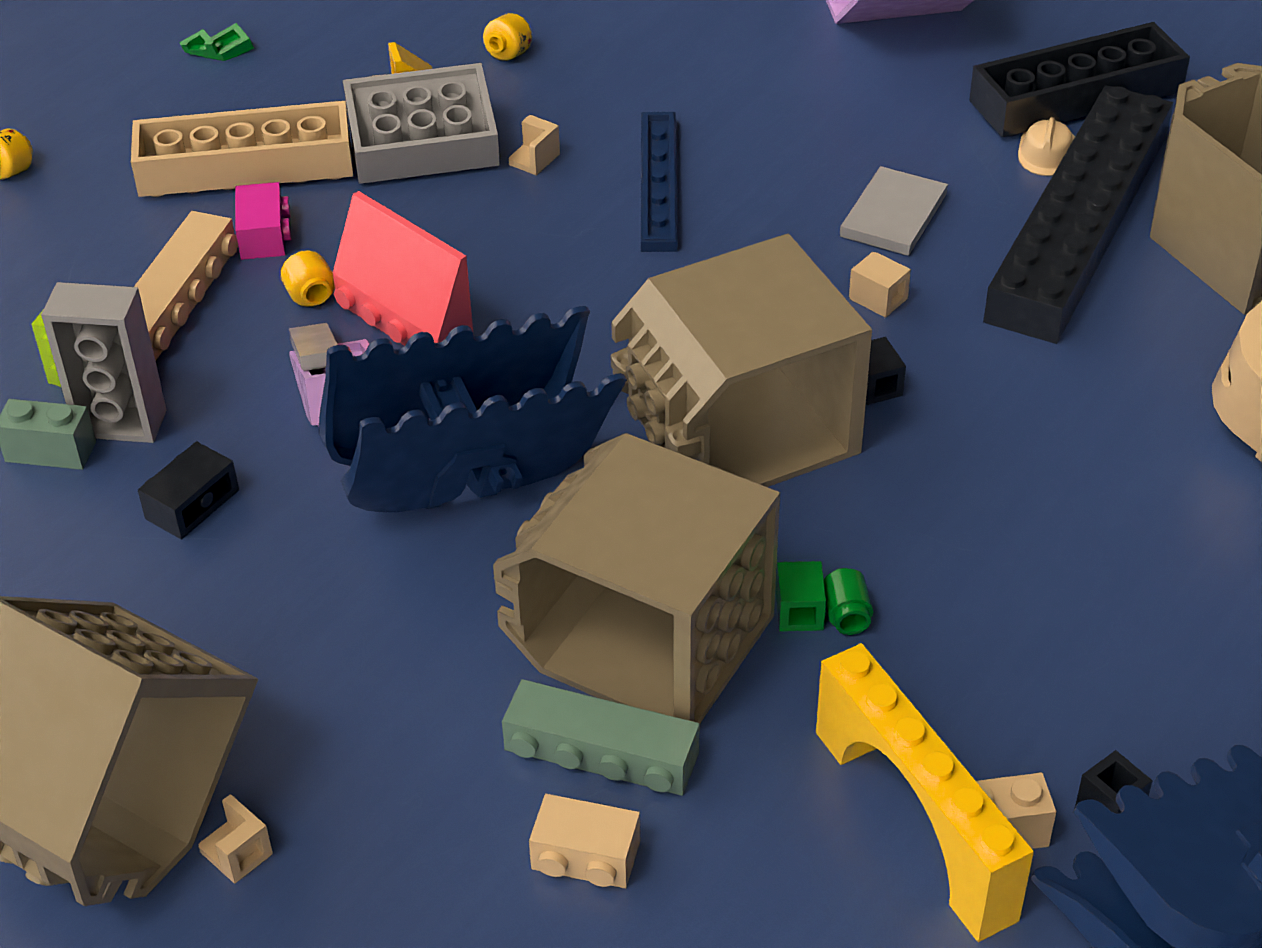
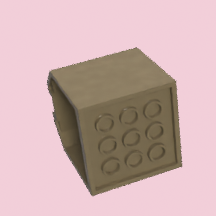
M1235 63L1222 69L1221 75L1227 78L1224 81L1220 82L1210 76H1206L1197 81L1193 79L1185 82L1178 87L1157 199L1154 205L1150 238L1243 315H1246L1262 301V66Z
M789 233L650 277L611 322L612 339L615 343L629 339L628 347L610 355L611 368L613 369V374L622 373L625 375L627 381L621 391L629 394V397H627L629 413L635 421L639 420L649 442L766 487L861 453L872 329Z
M628 433L598 445L585 453L584 468L568 474L554 492H549L544 497L540 509L531 520H526L522 523L515 538L516 551L498 558L493 564L496 593L514 604V610L503 605L497 611L498 626L531 664L546 676L600 699L701 723L774 617L780 492Z
M0 596V861L17 865L27 871L25 876L29 880L40 885L52 886L70 883L76 902L83 906L111 902L124 880L129 881L123 895L130 899L146 897L192 848L258 678L113 602Z

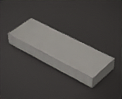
M321 323L289 328L291 344L301 369L308 371L326 368L327 349L337 345L328 324Z

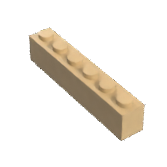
M191 211L134 287L139 289L155 361L162 351L168 348L172 337L180 326L186 323L188 315L195 305L203 299L205 291L213 280L219 277L221 269L228 259L236 253L238 242L237 236L234 234L232 218Z

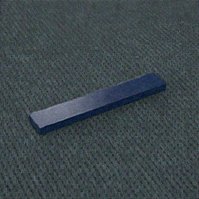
M641 112V252H677L676 112Z

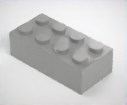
M57 282L41 316L66 404L87 406L96 439L154 443L167 409L138 287Z

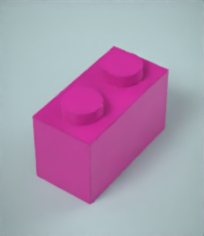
M279 182L235 186V231L241 260L285 256V241L291 240L289 221L291 213L289 197L281 196Z

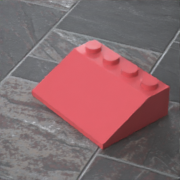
M357 191L354 193L333 270L334 296L337 303L343 309H348L361 317L368 325L374 326L387 334L394 342L401 343L404 346L410 337L419 332L430 333L434 343L442 342L452 329L461 325L469 326L473 332L467 256L362 192Z

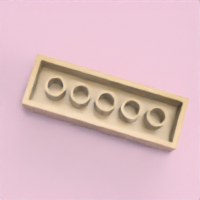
M346 101L133 120L131 165L138 197H159L165 194L197 193L217 189L231 190L235 189V186L273 182L303 183L310 180H337L343 177H352L353 166Z

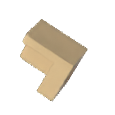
M529 115L522 121L523 145L509 157V165L538 175L560 155L559 125Z
M872 252L851 269L849 298L886 318L908 299L911 269L877 252Z
M230 794L222 800L227 822L199 843V849L202 855L235 884L269 858L273 852L266 825Z

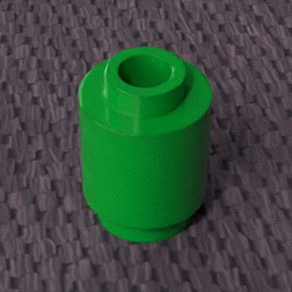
M851 568L834 570L824 578L826 608L829 620L842 634L854 635L861 633L869 627L873 615L865 577L860 571Z

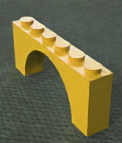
M862 643L822 660L816 734L840 765L878 749L901 771L921 801L939 840L949 879V906L977 942L1019 922L1034 853L1032 848Z

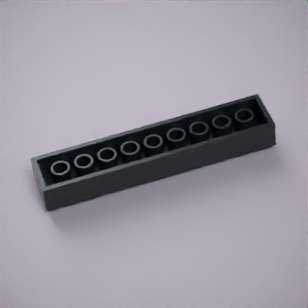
M1104 86L988 286L983 323L1050 343H1058L1167 137L1174 102L1163 100L1155 95L1131 92L1123 87Z

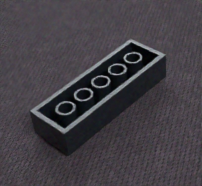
M1150 22L974 65L969 101L1002 138L1014 136L1028 131L1029 127L1038 121L1049 120L1050 117H1054L1056 121L1065 122L1088 116L1105 85L1123 87L1131 92L1155 95L1160 98L1178 92L1179 85L1185 83L1190 56L1155 22Z

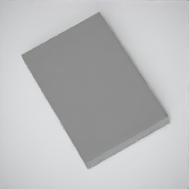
M880 166L842 223L840 237L909 256L945 198L948 184Z

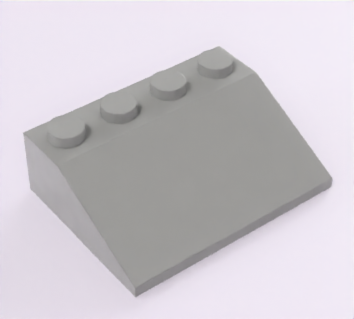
M482 63L343 80L359 184L499 166L498 133Z

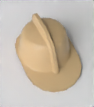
M1050 117L1049 120L1038 121L1030 126L1028 131L1024 132L1021 136L1018 150L1019 162L1024 169L1041 176H1053L1075 136L1065 124L1056 121L1054 117Z

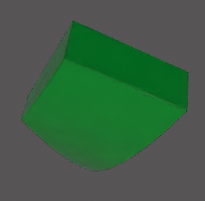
M237 23L212 37L202 29L179 42L186 53L221 61L232 59L254 48L250 38Z

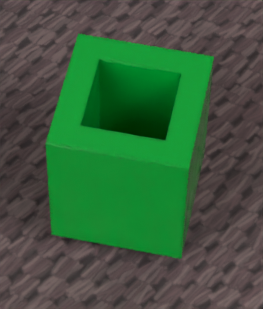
M821 561L777 562L776 601L779 632L824 630L826 597Z

